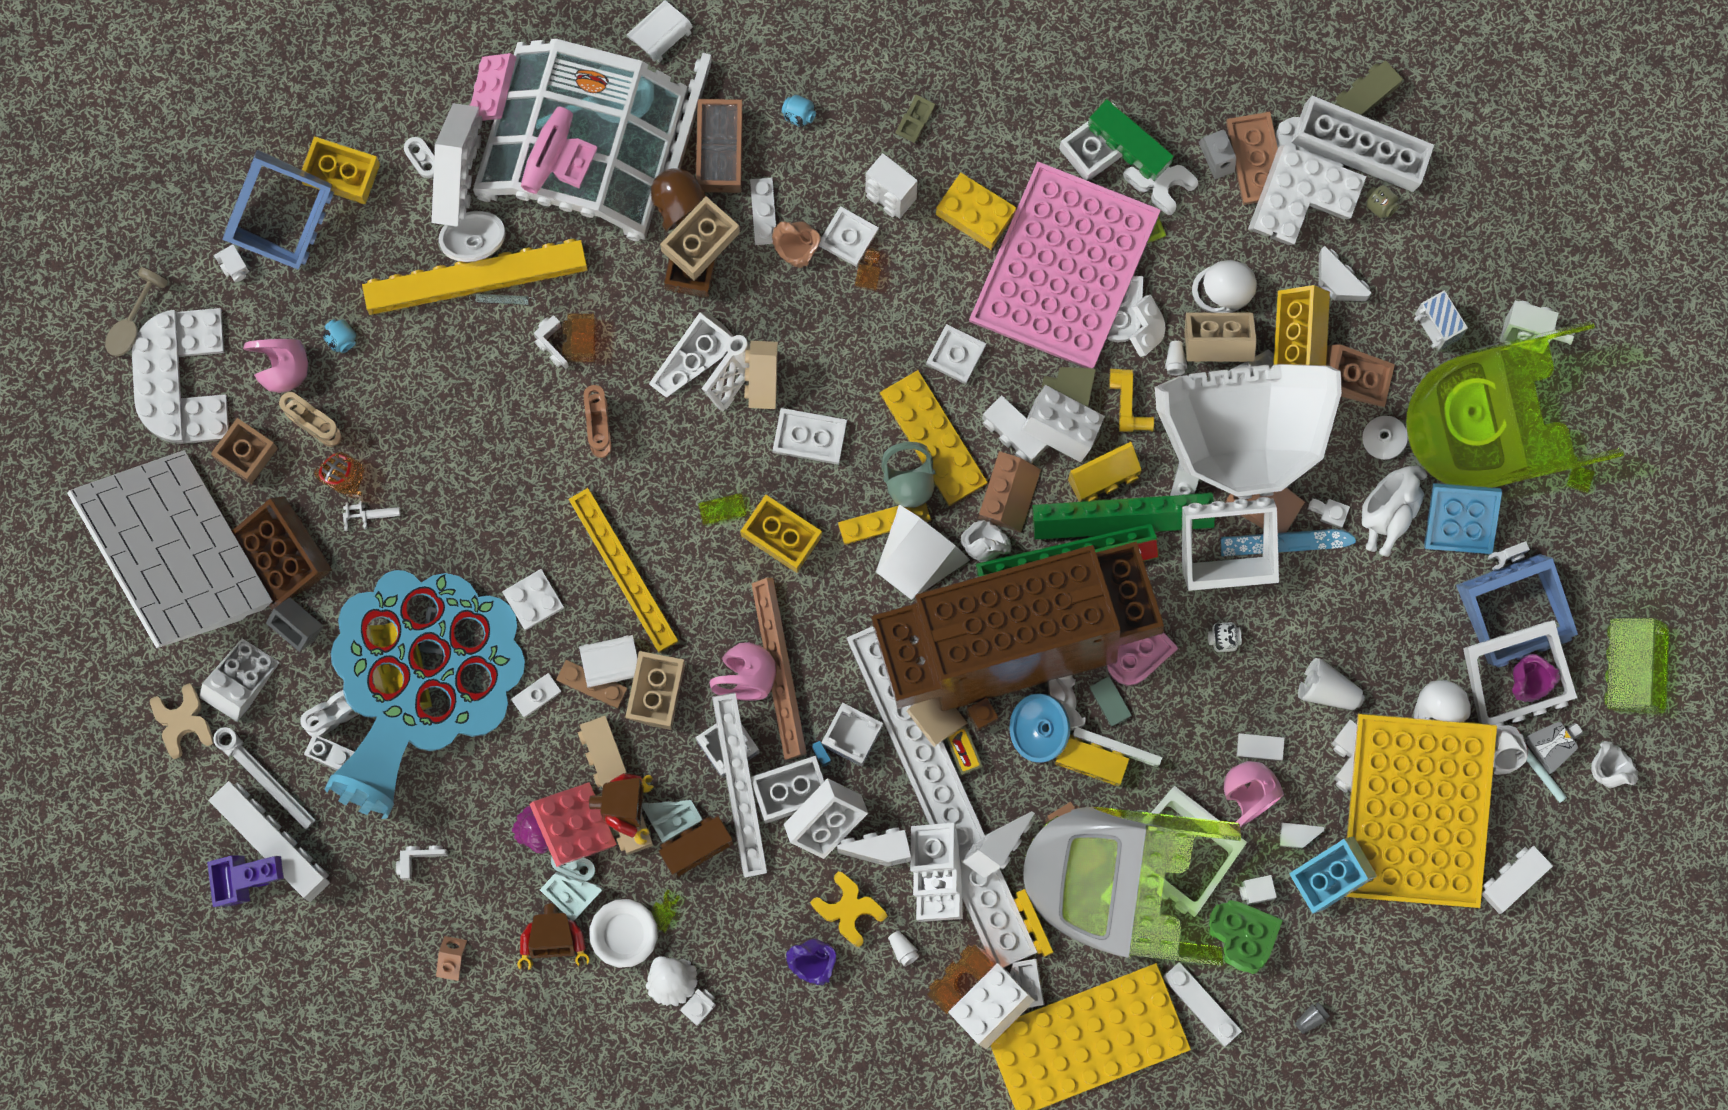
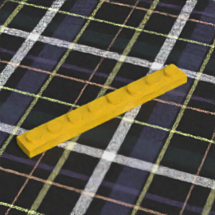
M587 488L569 498V502L658 653L678 643L676 636L589 489Z

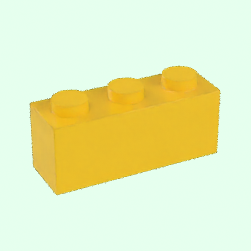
M1070 735L1065 749L1056 758L1055 765L1119 787L1129 758L1125 757L1126 754L1112 750V752L1103 750V746L1095 743L1090 745L1083 743L1081 738Z

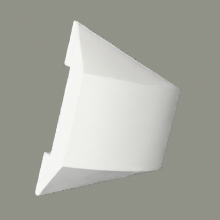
M899 505L876 573L912 600L916 594L924 592L970 561V559L957 546L924 520Z

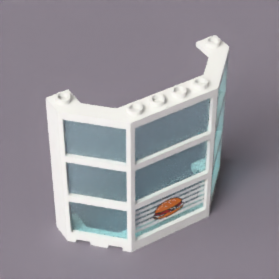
M551 39L548 44H545L543 40L531 41L530 45L518 42L514 55L517 57L502 119H495L473 188L475 196H478L477 198L481 201L490 202V200L497 201V195L514 194L518 199L524 201L533 199L543 206H550L552 204L559 206V209L566 212L575 210L589 218L594 216L601 217L622 228L624 235H627L628 239L633 241L645 240L655 208L651 199V185L653 180L664 171L666 162L669 160L671 145L676 136L677 124L681 119L683 104L688 95L687 86L682 83L670 82V76L659 70H656V73L647 69V63L559 39ZM557 107H564L573 113L567 139L578 138L597 146V152L580 189L560 181L551 172L537 194L527 192L521 187V182L530 153L542 128Z

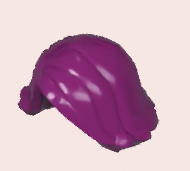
M1528 654L1522 658L1513 668L1514 687L1512 692L1516 700L1533 702L1546 696L1559 682V669H1555L1548 661L1536 654Z
M527 806L516 817L517 821L512 828V832L515 834L514 839L519 844H524L531 848L534 852L544 854L549 851V848L531 807Z

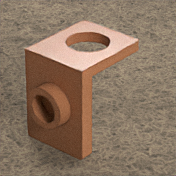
M444 936L438 953L436 977L459 980L462 955L467 940ZM450 943L458 944L460 947L452 949L449 948L447 945Z

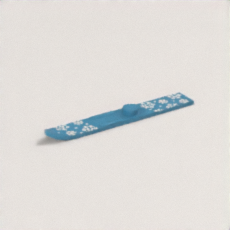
M1337 529L1278 533V552L1341 548L1354 544L1356 540L1351 533ZM1263 534L1221 537V556L1263 553Z

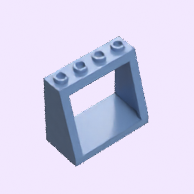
M257 150L222 240L299 270L300 265H305L308 259L309 252L306 251L308 245H313L318 232L314 231L317 223L322 224L326 214V212L322 211L325 203L330 204L334 192L331 191L332 184ZM261 166L320 189L295 253L238 227Z
M1538 554L1456 585L1480 643L1490 639L1475 596L1537 573L1560 626L1557 627L1561 644L1571 641V637L1578 635L1553 558ZM1544 635L1484 655L1488 664L1502 667L1509 664L1511 659L1517 658L1519 660L1530 654V652L1535 650L1541 652L1551 647L1547 636Z

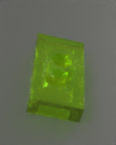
M742 493L698 503L703 526L747 516Z

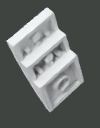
M944 823L911 826L910 871L914 873L913 895L917 897L916 920L925 922L963 919L961 864L956 824Z

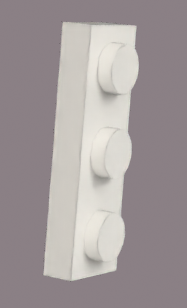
M772 178L750 179L755 245L773 244L772 234L774 227H776Z

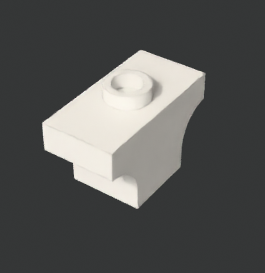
M1180 462L1170 496L1195 494L1199 478L1184 471Z

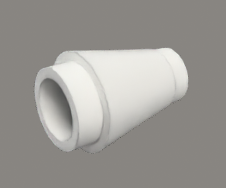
M1181 341L1170 342L1165 364L1167 373L1170 375H1183L1185 369H1187L1183 342Z
M896 931L888 937L898 962L902 963L903 966H907L918 959V950L900 931Z

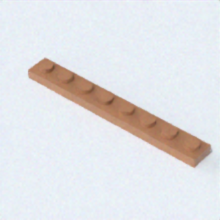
M765 578L752 583L763 648L770 652L776 665V677L771 690L784 758L788 760L806 755L807 753L773 578Z

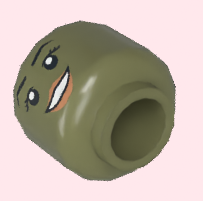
M1387 186L1373 187L1366 195L1368 198L1366 207L1379 218H1390L1399 208V197Z

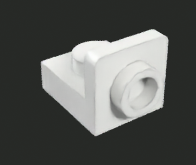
M697 989L680 1011L698 1026L716 1006L712 1002L715 998L706 989L703 992Z

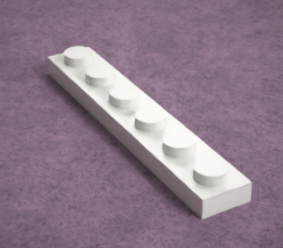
M702 53L701 60L697 59L694 72H697L695 80L691 79L688 92H691L689 100L685 99L682 112L685 114L683 121H678L676 133H679L677 141L673 140L670 153L673 155L671 161L666 162L664 171L672 168H681L697 114L698 99L702 97L711 67L712 57L710 54Z

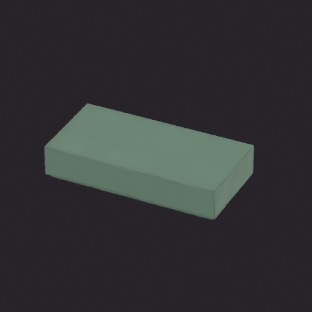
M1110 676L1089 687L1111 727L1132 716Z

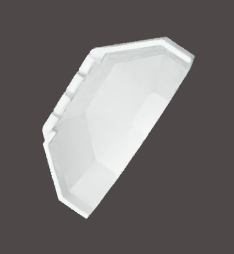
M1277 364L1273 365L1270 370L1268 365L1252 366V375H1250L1249 367L1230 369V377H1228L1227 370L1211 371L1208 373L1209 380H1207L1205 372L1189 374V376H1178L1155 387L1156 410L1183 470L1196 478L1237 496L1239 499H1249L1254 494L1272 496L1274 492L1282 491L1324 458L1342 394L1340 370L1331 366Z

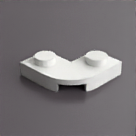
M1151 295L1144 296L1132 307L1142 327L1129 339L1140 357L1146 356L1162 341L1165 334L1163 315Z

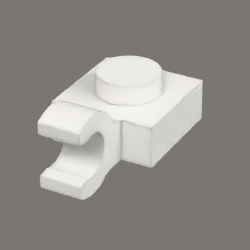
M1312 499L1308 506V510L1322 514L1320 521L1338 528L1343 527L1350 508L1331 499H1328L1326 504L1317 499Z
M1525 541L1504 551L1494 552L1488 556V559L1497 558L1499 560V565L1492 568L1493 571H1497L1504 566L1507 560L1511 559L1512 562H1516L1525 558L1524 554L1530 549Z

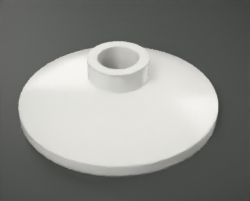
M1392 416L1374 418L1366 425L1363 431L1365 449L1370 455L1378 459H1392L1401 454L1407 445L1408 436L1404 424ZM1383 432L1389 434L1386 439L1380 437Z

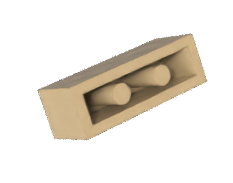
M751 341L750 350H745V363H749V368L745 367V381H749V385H745L744 398L749 399V408H776L778 342Z

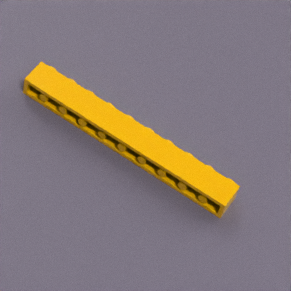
M568 239L563 244L555 245L554 243H548L539 249L524 248L519 253L514 254L504 252L500 253L498 257H486L475 262L459 261L455 263V266L446 267L445 265H440L430 271L415 270L410 275L405 276L395 274L390 276L389 279L381 281L380 279H371L366 284H362L367 311L369 315L588 270L582 241Z

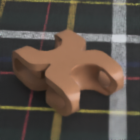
M591 385L584 391L588 442L595 457L605 458L612 450L608 406L603 389L600 386ZM592 392H598V393H599V394L590 395Z

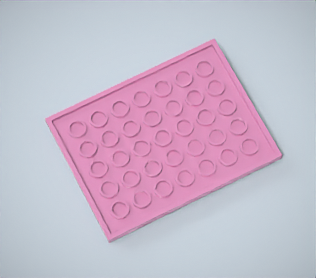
M1037 161L969 322L1081 367L1094 369L1161 210Z

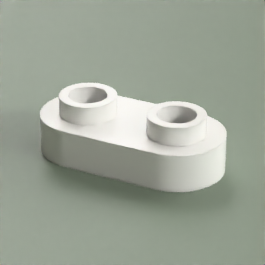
M419 137L408 139L404 144V151L408 159L422 177H434V155ZM414 147H419L420 151L418 153H413L412 149ZM427 164L432 165V169L428 171L424 167Z

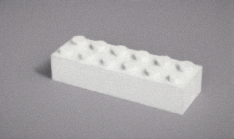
M1311 96L1304 104L1291 142L1411 192H1414L1421 185L1434 147L1431 143L1315 96Z
M228 781L208 801L264 858L281 856L284 879L304 899L311 902L330 884L326 879L329 876L327 872L318 864L313 866L310 863L313 858L301 847L297 849L295 847L297 842L285 831L282 833L279 831L281 825L270 815L266 817L263 815L266 810L254 799L249 800L250 794L238 783L233 785Z

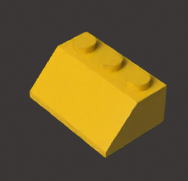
M1129 442L1070 471L1068 481L1079 502L1095 501L1099 498V494L1103 492L1110 494L1119 488L1117 485L1123 482L1130 484L1139 479L1138 475L1141 473V467L1132 443Z

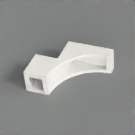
M1352 720L1346 723L1331 743L1335 746L1333 750L1342 757L1346 755L1349 757L1334 777V780L1337 781L1336 786L1346 793L1348 790L1351 792L1357 724Z

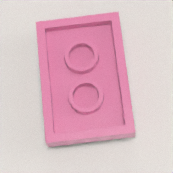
M511 53L482 57L479 64V72L469 106L479 107V116H482V121L502 119L517 57Z

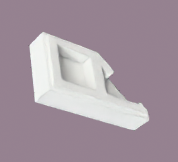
M1281 823L1280 846L1302 849L1324 831V827Z

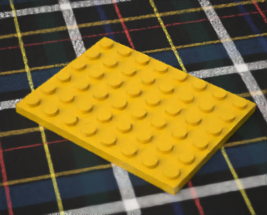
M1358 713L1347 838L1354 836L1377 877L1345 897L1480 908L1497 725Z

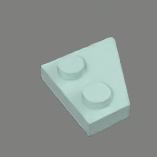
M556 872L540 891L574 921L604 888L600 885Z

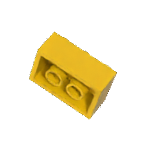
M314 136L302 170L332 184L331 191L334 192V195L366 204L380 167V162L377 156ZM302 182L303 185H306V186H309V187H312V188H315V189L320 190L319 188H316V187H314V186H312V185H310V184H307V183H305V182Z
M961 172L936 208V215L990 250L995 246L1016 212L1015 206Z
M766 494L740 531L741 537L796 573H798L822 538L821 530Z

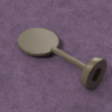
M140 267L138 271V276L147 283L129 317L118 321L107 334L105 347L112 356L124 355L135 344L138 328L133 319L151 286L165 288L168 284L166 279L146 268Z

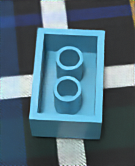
M1354 836L1341 840L1289 873L1312 913L1326 909L1377 877Z

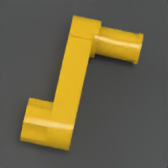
M1110 369L1109 389H1120L1119 432H1133V430L1153 431L1154 417H1134L1132 414L1133 370Z

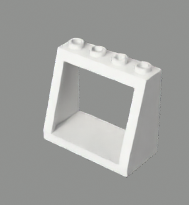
M1260 497L1252 501L1238 499L1229 503L1215 501L1206 505L1192 503L1182 507V571L1188 591L1279 583L1277 507L1274 499ZM1264 513L1263 557L1192 563V519Z

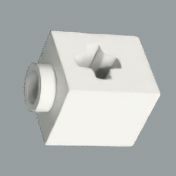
M1271 875L1245 880L1242 882L1243 887H1240L1242 901L1246 900L1247 905L1276 898Z

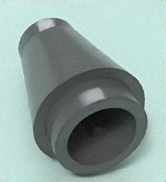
M1319 1002L1315 1005L1312 1003L1294 1024L1304 1034L1327 1022L1326 1019L1330 1015Z

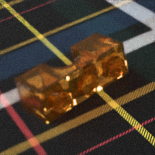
M974 944L973 947L968 945L960 954L962 958L957 963L953 961L945 969L947 974L941 980L937 978L929 986L931 991L927 995L946 1014H949V1011L964 997L958 988V980L962 974L970 973L980 981L997 964L978 944Z

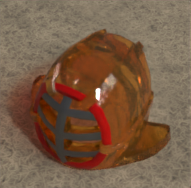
M337 452L330 456L323 464L321 463L320 468H316L314 471L317 480L345 497L360 498L362 496V492L356 490L360 487L365 470L361 463L352 456L343 452Z

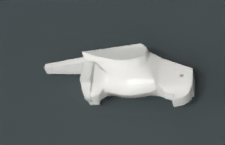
M1072 675L1047 682L1049 695L1057 699L1068 714L1070 731L1075 730L1076 727L1082 728L1085 724V717L1082 718L1075 710L1076 697L1072 686L1075 685L1076 679H1073Z

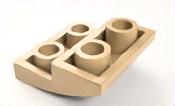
M939 698L916 703L906 711L934 747L967 724L956 708L942 711Z

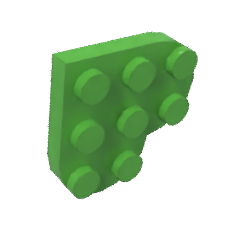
M1229 900L1228 903L1217 904L1211 912L1209 933L1211 936L1224 942V960L1227 964L1240 971L1256 974L1268 961L1283 920L1241 902Z

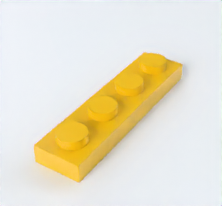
M926 503L916 508H905L925 522L931 521ZM898 506L838 522L844 545L889 533Z

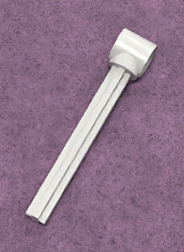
M224 727L216 731L213 738L215 745L228 757L233 756L306 830L316 821L242 746L243 741L232 729ZM226 734L231 735L232 742L226 746L222 745L221 738Z

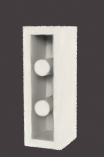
M1002 395L983 414V425L991 432L995 430L1000 435V441L1006 447L1011 445L1017 451L1015 453L1017 457L1031 464L1049 446L1022 432L1027 419Z
M1535 846L1529 849L1524 847L1515 855L1518 859L1512 865L1508 862L1499 870L1501 875L1496 880L1492 877L1482 886L1485 889L1482 892V896L1499 914L1503 913L1553 867Z

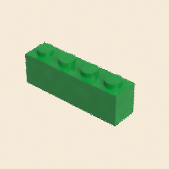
M1106 99L1089 117L1088 126L1090 131L1096 136L1100 135L1103 137L1109 148L1114 151L1117 149L1122 154L1123 159L1128 164H1134L1138 167L1140 174L1146 179H1152L1155 182L1172 163L1174 156L1109 100Z

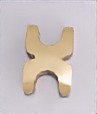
M287 392L281 396L279 405L289 420L328 447H334L340 443L342 435L332 419L293 392ZM289 399H294V400H291V401L286 405V401H287V400H289Z
M191 683L182 687L183 703L177 709H167L164 701L158 696L150 699L155 719L163 726H167L162 733V738L169 755L173 759L182 756L180 741L186 733H196L200 741L206 746L214 744L208 722L201 716H197L201 711L202 705Z

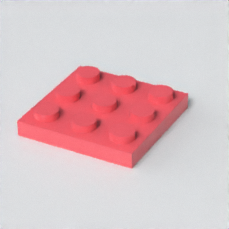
M590 782L541 798L529 804L556 867L617 845L609 826L601 816V809L589 808V797L595 796Z

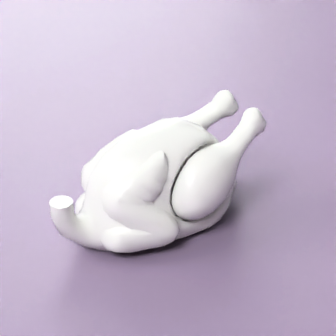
M1408 466L1395 470L1381 480L1366 498L1362 506V526L1369 528L1366 550L1371 552L1377 551V537L1379 533L1387 535V539L1379 550V554L1385 557L1391 554L1394 543L1407 531L1412 518L1416 517L1421 507L1424 492L1419 486L1420 480H1424L1427 477L1424 469L1419 466Z

